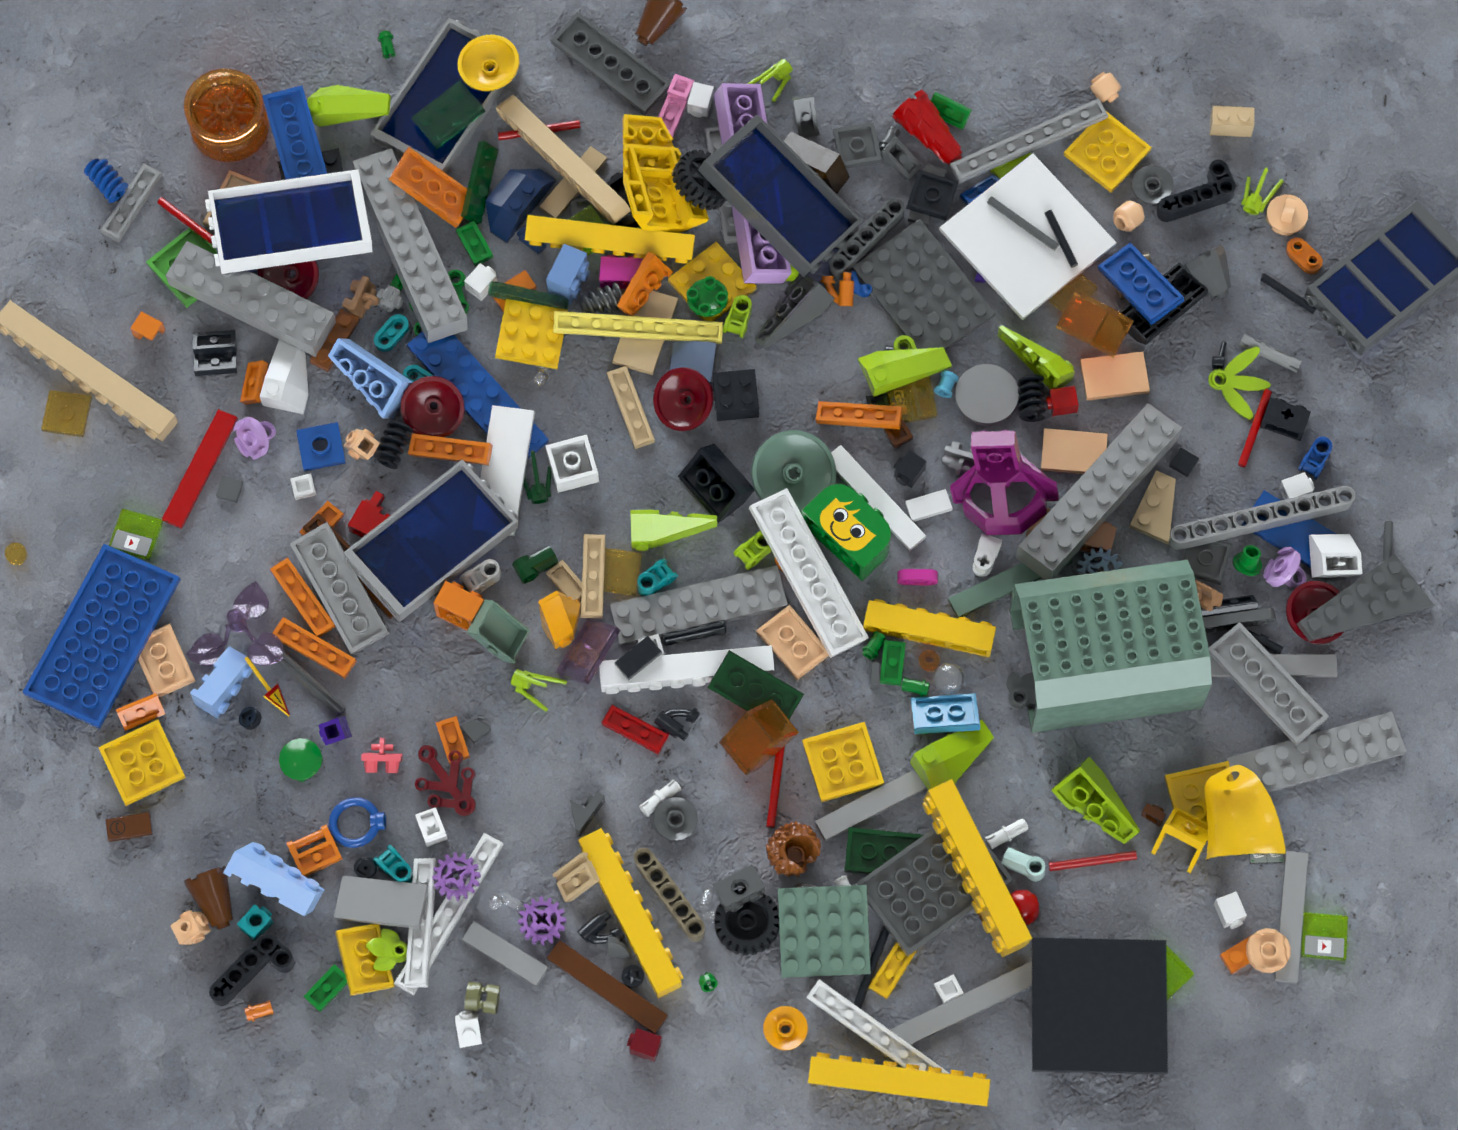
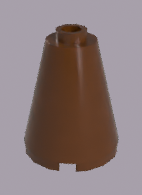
M647 0L635 33L638 37L636 40L644 46L648 44L653 45L685 13L687 7H682L683 3L679 0Z
M225 866L200 873L192 880L191 878L184 880L186 888L202 913L207 917L212 927L217 926L218 930L230 926L229 921L233 920L228 875L223 873L226 869Z

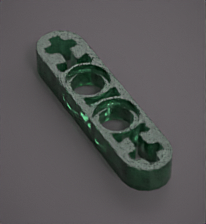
M502 282L489 283L488 295L491 297L568 310L569 300L565 297Z

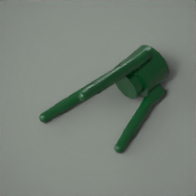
M531 450L535 484L531 486L532 489L530 490L524 477L523 486L526 490L527 498L531 500L532 504H542L548 502V497H551V467L548 466L546 487H544V484L539 481L535 451Z

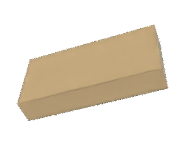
M563 560L546 572L547 577L567 598L570 596L573 600H582V582Z

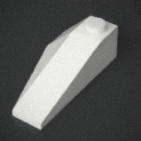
M279 339L264 379L260 399L263 406L304 414L309 396L306 352Z

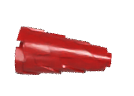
M923 89L914 93L917 97L916 99L909 97L894 111L892 118L895 122L900 124L911 136L914 135L943 163L950 165V163L963 158L961 156L963 154L961 146L950 133L949 127L939 115L940 112Z

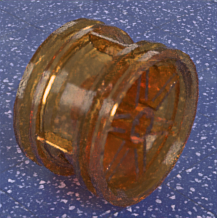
M234 69L212 70L197 78L187 90L184 99L186 120L195 145L204 155L220 162H236L252 156L260 149L268 134L269 121L261 91L250 76Z

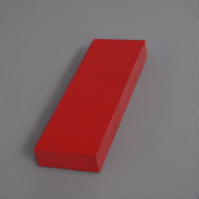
M611 705L601 722L608 729L658 755L669 738V734L614 705Z

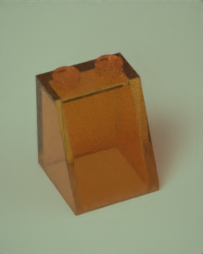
M1075 290L1055 328L1114 358L1133 320L1110 306Z
M770 700L747 711L719 743L735 761L740 770L745 775H748L761 768L796 737L799 732L777 704Z

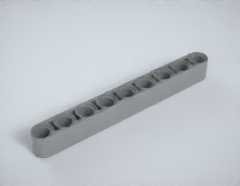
M1341 486L1177 525L1171 531L1169 545L1175 550H1183L1350 509L1354 502L1355 491L1349 486ZM1345 495L1349 498V501H1342L1339 496ZM1324 500L1328 502L1329 506H1322L1319 501ZM1304 505L1308 508V511H1301L1298 506ZM1284 510L1288 515L1281 516L1277 511ZM1264 515L1267 520L1260 521L1257 516ZM1243 520L1246 522V525L1240 526L1236 521ZM1223 525L1226 530L1219 531L1215 526ZM1195 530H1202L1205 535L1199 536L1195 533ZM1174 535H1182L1184 540L1178 541Z

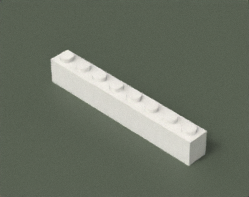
M772 645L660 655L629 681L615 666L614 662L618 659L599 661L601 691L607 694H616L621 690L638 692L643 688L660 690L665 686H671V688H682L687 684L703 686L712 680L729 650L774 676Z

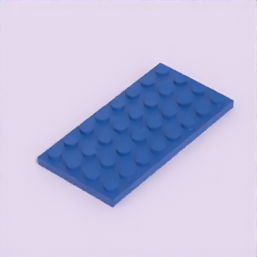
M103 544L22 693L29 698L100 729L181 580L180 577Z

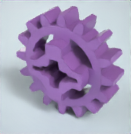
M454 852L452 858L446 854V861L443 862L439 859L440 867L433 868L437 875H433L432 879L433 881H438L434 884L435 889H440L439 893L441 896L447 893L448 900L455 896L456 900L459 901L462 895L465 899H468L467 893L471 892L474 894L473 886L480 885L476 879L481 878V874L475 872L479 869L478 864L472 865L474 862L472 857L466 860L465 853L458 857L457 853ZM456 863H459V864H463L464 866L461 867V866H458V865H455V864H456ZM448 867L447 873L443 875L444 870ZM456 873L460 877V879L456 880L453 876ZM471 876L469 883L465 886L467 879ZM449 887H454L458 890L449 889Z
M540 896L539 902L532 898V905L529 906L525 903L524 908L526 911L519 912L523 919H519L518 924L524 925L520 928V932H527L525 939L532 938L534 945L538 940L541 941L542 946L545 945V940L552 944L553 937L555 936L559 939V931H565V927L561 925L566 923V918L561 917L565 914L564 909L558 910L560 905L558 902L553 905L552 898H549L547 902H544L542 896ZM554 915H556L557 917L556 926H554L551 922V920L554 918ZM529 916L533 920L530 927H528L527 920ZM538 918L542 920L546 918L547 924H544L542 922L539 924ZM547 932V934L540 935L539 933Z

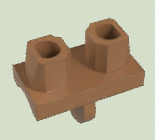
M362 276L361 280H353L350 290L354 293V297L345 298L342 304L346 311L353 313L360 319H363L366 310H369L371 305L377 306L380 301L375 296L377 290H375L376 286L369 281V277Z
M1195 580L1200 607L1207 611H1212L1213 606L1220 607L1223 594Z

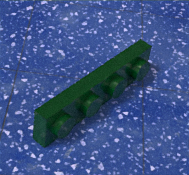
M486 141L478 142L461 213L462 217L470 222L475 221L476 225L482 222L486 205L485 200L488 197L498 149Z

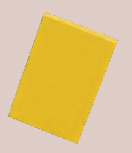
M368 924L336 930L335 935L350 996L393 988L395 986L391 970L378 971L373 968L377 956L366 948V944L370 940L377 937L381 938L380 925Z

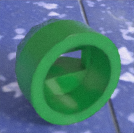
M706 972L703 976L699 977V986L704 992H711L718 985L717 979L711 973Z

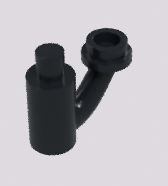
M697 708L692 710L669 709L665 712L662 711L655 719L654 724L673 738L679 737L685 741L689 734L683 730L684 726L673 718L687 717L686 721L693 724L700 713L697 711Z
M607 910L601 915L596 914L577 931L584 941L593 944L608 943L609 936L618 938L620 942L625 937L617 927L609 930L611 933L609 935H597L607 926L606 921L612 917Z

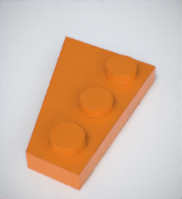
M648 252L634 277H632L626 291L621 296L617 307L626 315L634 316L648 301L649 294L653 289L658 290L662 285V279L665 276L669 277L673 271L655 254Z

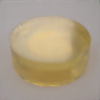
M11 543L5 549V557L10 564L20 565L27 559V551L22 544Z

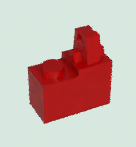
M376 491L370 500L361 501L348 523L349 532L363 538L391 516L389 514H382L384 508L381 505L385 499L384 494ZM398 524L394 527L397 532L399 531ZM387 532L373 544L381 548H387L392 543L393 538Z

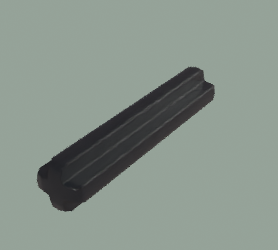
M724 621L664 633V644L668 646L726 633V625Z

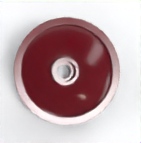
M284 242L272 246L273 253L305 249L304 246L293 242ZM314 260L259 268L258 276L308 299L318 285L319 268L317 261ZM291 270L295 271V277H291Z
M686 367L672 369L660 378L655 387L653 395L654 409L660 421L667 427L676 431L693 430L706 421L712 410V388L705 376L697 370ZM688 396L691 397L690 403L687 402Z
M426 376L417 379L406 389L401 400L402 418L405 424L413 429L415 434L446 437L459 427L464 416L465 405L461 392L452 382L442 377ZM436 402L438 407L432 408L430 403Z
M1308 581L1295 588L1286 604L1287 620L1293 631L1302 639L1314 644H1326L1339 638L1344 631L1329 637L1309 641L1297 626V623L1338 595L1340 591L1322 581Z

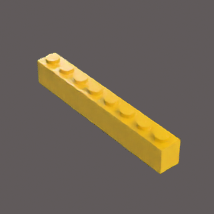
M528 215L525 240L529 241V245L542 246L543 242L550 243L551 248L562 249L563 245L566 244L583 251L584 247L592 248L593 253L604 254V250L613 251L612 255L625 256V252L634 253L633 257L643 259L650 252L655 254L661 261H667V257L675 258L677 263L687 264L688 260H692L695 235L665 231H645L642 228Z
M602 828L578 839L579 847L582 852H587V858L592 862L600 879L598 883L657 998L659 999L682 987L681 980L684 979L679 967L674 968L671 962L673 956L669 948L664 949L661 943L664 940L658 928H653L651 922L654 920L650 911L643 909L641 905L643 898L639 890L634 891L631 885L633 879L629 871L624 872L621 866L624 862L619 852L614 853L611 847L614 843L610 834H605Z
M817 1052V1056H811L808 1083L988 1106L991 1079H986L987 1074L973 1072V1077L964 1076V1071L951 1070V1073L947 1074L941 1073L942 1068L928 1067V1071L919 1070L920 1065L906 1064V1068L897 1067V1062L884 1061L883 1065L874 1064V1059L861 1058V1062L852 1061L853 1057L839 1055V1059H832L830 1054Z

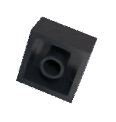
M755 369L713 373L717 421L759 418Z

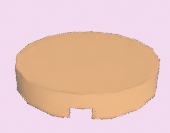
M1264 928L1256 931L1246 944V956L1249 963L1262 973L1279 971L1289 961L1291 947L1288 939L1275 929Z

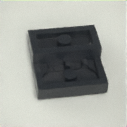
M235 330L193 333L195 376L237 373Z

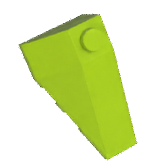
M980 720V730L954 732L915 752L910 764L928 790L951 779L955 784L994 739V736L984 721Z

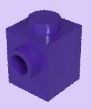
M345 716L318 725L320 729L319 734L325 746L352 737Z

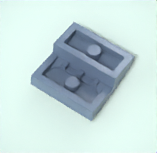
M704 341L673 342L670 370L680 367L692 368L703 374L711 385L716 343Z

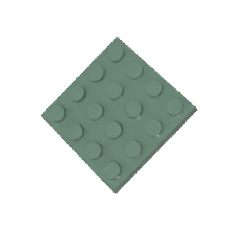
M867 885L778 888L782 978L871 974Z

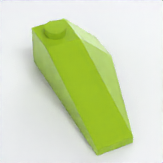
M334 85L320 88L307 98L312 121L318 127L389 115L391 95L364 89Z
M1003 325L999 327L997 336L1035 375L1044 377L1042 382L1049 389L1062 388L1073 380L1075 371L1073 365L1068 360L1064 361L1061 356Z
M944 347L876 351L857 358L873 397L952 367Z
M630 510L632 549L636 548L638 551H646L649 548H655L717 527L716 515L691 513L687 517H683L678 512L673 511L668 515L659 514V510Z
M1090 757L1076 766L1051 789L1065 807L1084 815V819L1095 822L1101 826L1104 832L1123 844L1140 832V829L1106 775Z

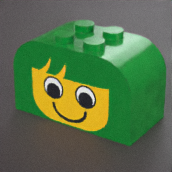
M843 484L830 485L802 509V516L812 535L854 575L863 581L888 556L891 538L890 526L883 518V513L876 507L873 509L863 494H857L852 488Z

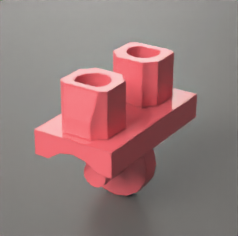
M380 738L379 744H371V750H378L379 753L361 754V761H364L366 773H377L378 761H386V773H398L400 762L403 760V754L385 753V751H393L394 746L393 744H386L385 738Z

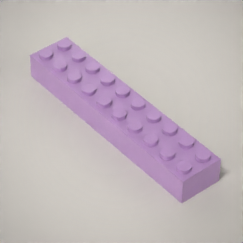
M722 83L715 92L714 99L722 145L757 114L767 123L761 84ZM756 135L751 137L724 161L725 167L730 169L729 173L733 174L734 187L743 197L774 170L772 151ZM775 177L749 203L777 230L783 224V217ZM732 205L744 283L783 284L792 273L790 263ZM784 231L781 235L786 239Z

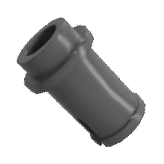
M888 127L883 140L879 142L881 152L894 136L898 137L900 135L899 129L894 132L896 127Z

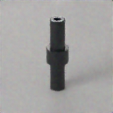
M1248 630L1263 647L1278 654L1281 653L1283 646L1269 640V637L1264 634L1259 635Z

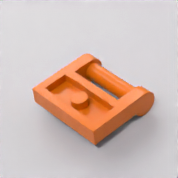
M327 825L321 826L320 830L293 842L291 840L286 843L297 868L305 877L343 860ZM325 837V842L298 854V849Z

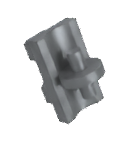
M953 441L950 446L946 445L942 464L956 469L955 475L960 476L961 471L967 472L975 465L972 450L970 449V452L963 451L962 445Z

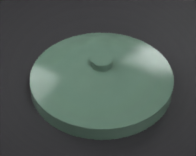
M799 430L783 431L768 438L758 448L752 461L751 480L760 500L787 488L802 515V509L822 490L835 484L836 465L829 448L816 436Z

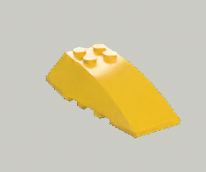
M624 114L623 183L632 215L642 230L681 233L708 222L709 217L706 207L699 209V205L693 206L692 201L687 202L685 200L686 196L681 197L679 194L680 190L675 188L676 183L672 181V172L675 165L681 159L680 156L682 154L678 148L674 147L672 143L673 138L662 118Z

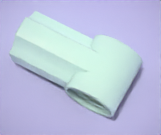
M1008 847L1002 860V865L1005 868L1025 875L1031 881L1036 882L1043 879L1045 876V862L1043 859L1036 856L1031 857ZM1037 865L1041 868V871L1033 873L1030 871V867Z

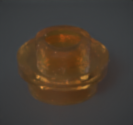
M933 650L923 651L918 659L919 666L925 671H934L940 665V657ZM931 657L933 662L927 663L925 659Z

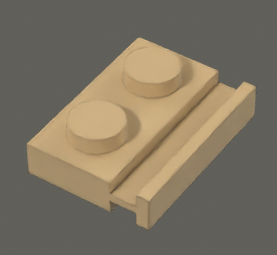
M587 852L580 853L552 874L558 881L556 884L565 902L573 901L600 881L592 862L587 858Z

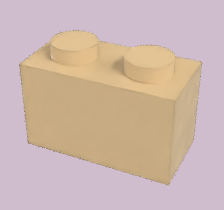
M1212 107L1210 135L1252 136L1254 108Z

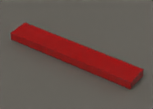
M218 409L162 517L163 522L180 529L183 528L238 421V417Z

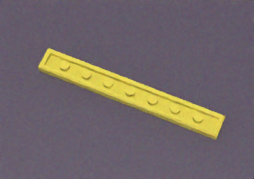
M563 311L554 312L553 333L667 341H704L722 344L723 322Z

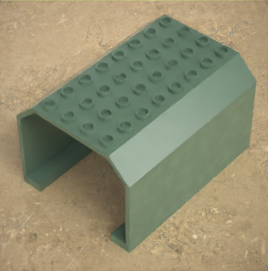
M1188 560L1014 584L1009 609L1013 630L1025 629L1035 686L1036 708L1028 710L1031 733L1203 708L1212 685L1211 661L1195 576Z

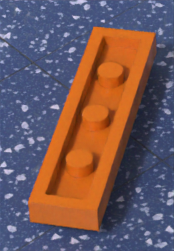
M819 401L815 420L817 424L900 429L903 409L902 406Z
M412 434L408 454L415 457L455 462L463 460L465 463L489 466L493 445L486 442Z
M288 557L270 568L271 573L315 636L321 637L336 627Z
M284 617L271 634L276 640L346 679L357 662L354 657Z

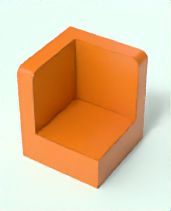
M142 311L130 328L133 336L139 340L145 337L152 341L158 332L164 333L165 331L163 322Z

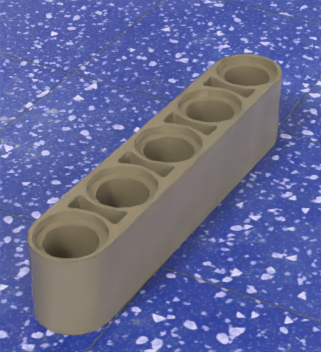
M647 848L638 849L634 854V863L637 870L686 937L693 942L701 941L705 936V925L652 851ZM641 856H648L650 858V861L646 864L638 862ZM655 873L663 876L658 882L651 879V876ZM671 890L675 892V897L672 899H666L663 896L666 891ZM680 908H685L689 911L684 917L678 916L676 912ZM697 925L701 928V931L698 934H692L689 932V929Z

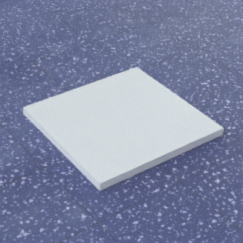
M1031 154L939 228V231L1022 320L1116 245V241L1034 154ZM991 196L1058 243L1044 214L1046 211L1052 210L1078 265L1071 268L1060 245L1055 251L990 206L987 203L988 199Z

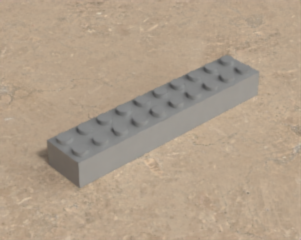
M387 149L352 161L353 170H359L364 200L428 343L468 330L467 316L414 198L388 180L398 162L392 149Z
M1148 403L1018 546L1015 558L1043 579H1054L1178 441L1182 427Z

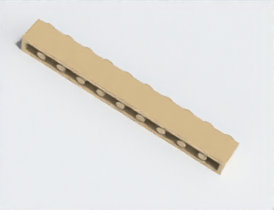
M11 300L0 311L1 334L4 336L9 334L14 338L13 341L22 348L24 346L29 348V352L37 359L43 358L53 370L59 369L63 372L62 375L70 382L74 380L79 383L78 386L84 392H92L103 405L107 403L112 406V410L117 415H124L129 418L128 421L136 428L140 426L145 429V433L154 440L157 438L163 441L178 423L176 416Z

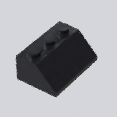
M715 443L700 448L677 476L711 515L717 516L718 523L742 506L755 491L753 486Z

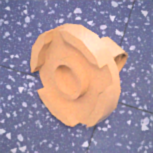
M1284 194L1277 196L1270 202L1266 211L1267 223H1269L1274 232L1280 235H1294V233L1304 229L1308 220V209L1305 203L1293 195Z

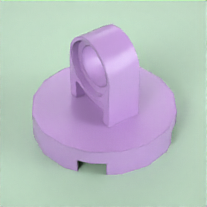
M246 417L236 422L233 430H236L237 437L234 440L239 451L245 457L251 456L253 460L267 453L269 441L276 434V429L270 422H259L252 417Z
M1285 547L1277 552L1279 556L1275 560L1270 559L1264 569L1263 577L1272 587H1279L1285 583L1291 588H1296L1306 582V574L1299 567L1300 554L1292 547ZM1294 573L1298 576L1297 583L1293 580Z

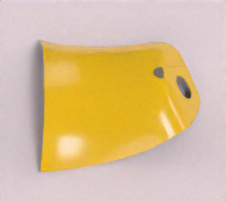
M1234 765L1209 777L1204 788L1208 825L1206 860L1218 856L1240 854H1285L1283 833L1275 806L1257 775L1242 765ZM1239 772V776L1235 780L1227 781L1226 778L1229 773ZM1224 790H1230V794L1225 795Z

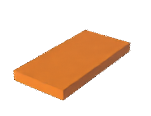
M408 147L388 180L457 228L464 218L461 216L467 188Z

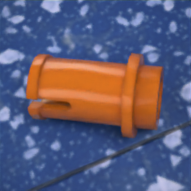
M270 1000L253 1006L249 1004L248 1007L244 1008L247 1021L252 1020L254 1022L256 1018L274 1014Z

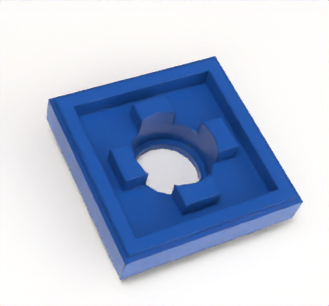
M338 422L296 430L304 472L346 464ZM326 439L328 446L324 451H316L313 448L315 440Z

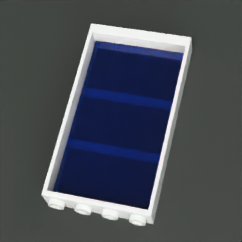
M358 169L208 191L209 199H205L207 212L212 214V217L208 218L210 230L215 232V235L211 236L212 246L218 250V254H214L216 267L220 266L221 274L372 252L371 235Z

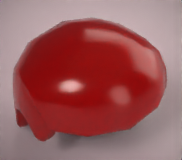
M1016 890L1010 895L1025 925H1030L1036 921L1040 912L1039 901L1036 895L1028 890Z

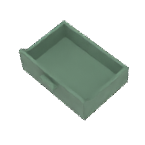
M485 599L466 633L501 661L515 664V657L530 629L495 601Z

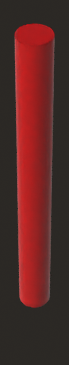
M579 120L546 125L552 132L581 128ZM518 130L498 132L499 141L520 138L521 136L517 133L519 132Z
M163 197L158 199V205L212 245V234Z
M1264 389L1238 462L1240 467L1245 468L1272 395V391L1269 389Z
M777 742L766 824L768 828H775L785 750L784 742Z
M1136 851L1049 862L1048 866L1049 871L1136 860L1137 854Z

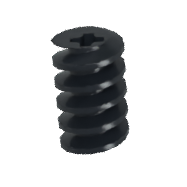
M1027 375L1020 378L1017 382L1019 387L1018 402L1020 403L1019 418L1023 421L1037 422L1045 419V416L1040 414L1044 413L1046 409L1039 407L1045 404V400L1039 399L1045 396L1043 391H1038L1044 389V384L1038 383L1044 380V377L1041 375Z
M389 421L387 429L383 432L384 436L380 439L381 443L377 447L378 451L374 453V458L388 468L397 469V465L393 462L401 461L397 454H404L400 446L407 447V443L403 439L409 440L411 437L406 432H413V429L405 423Z

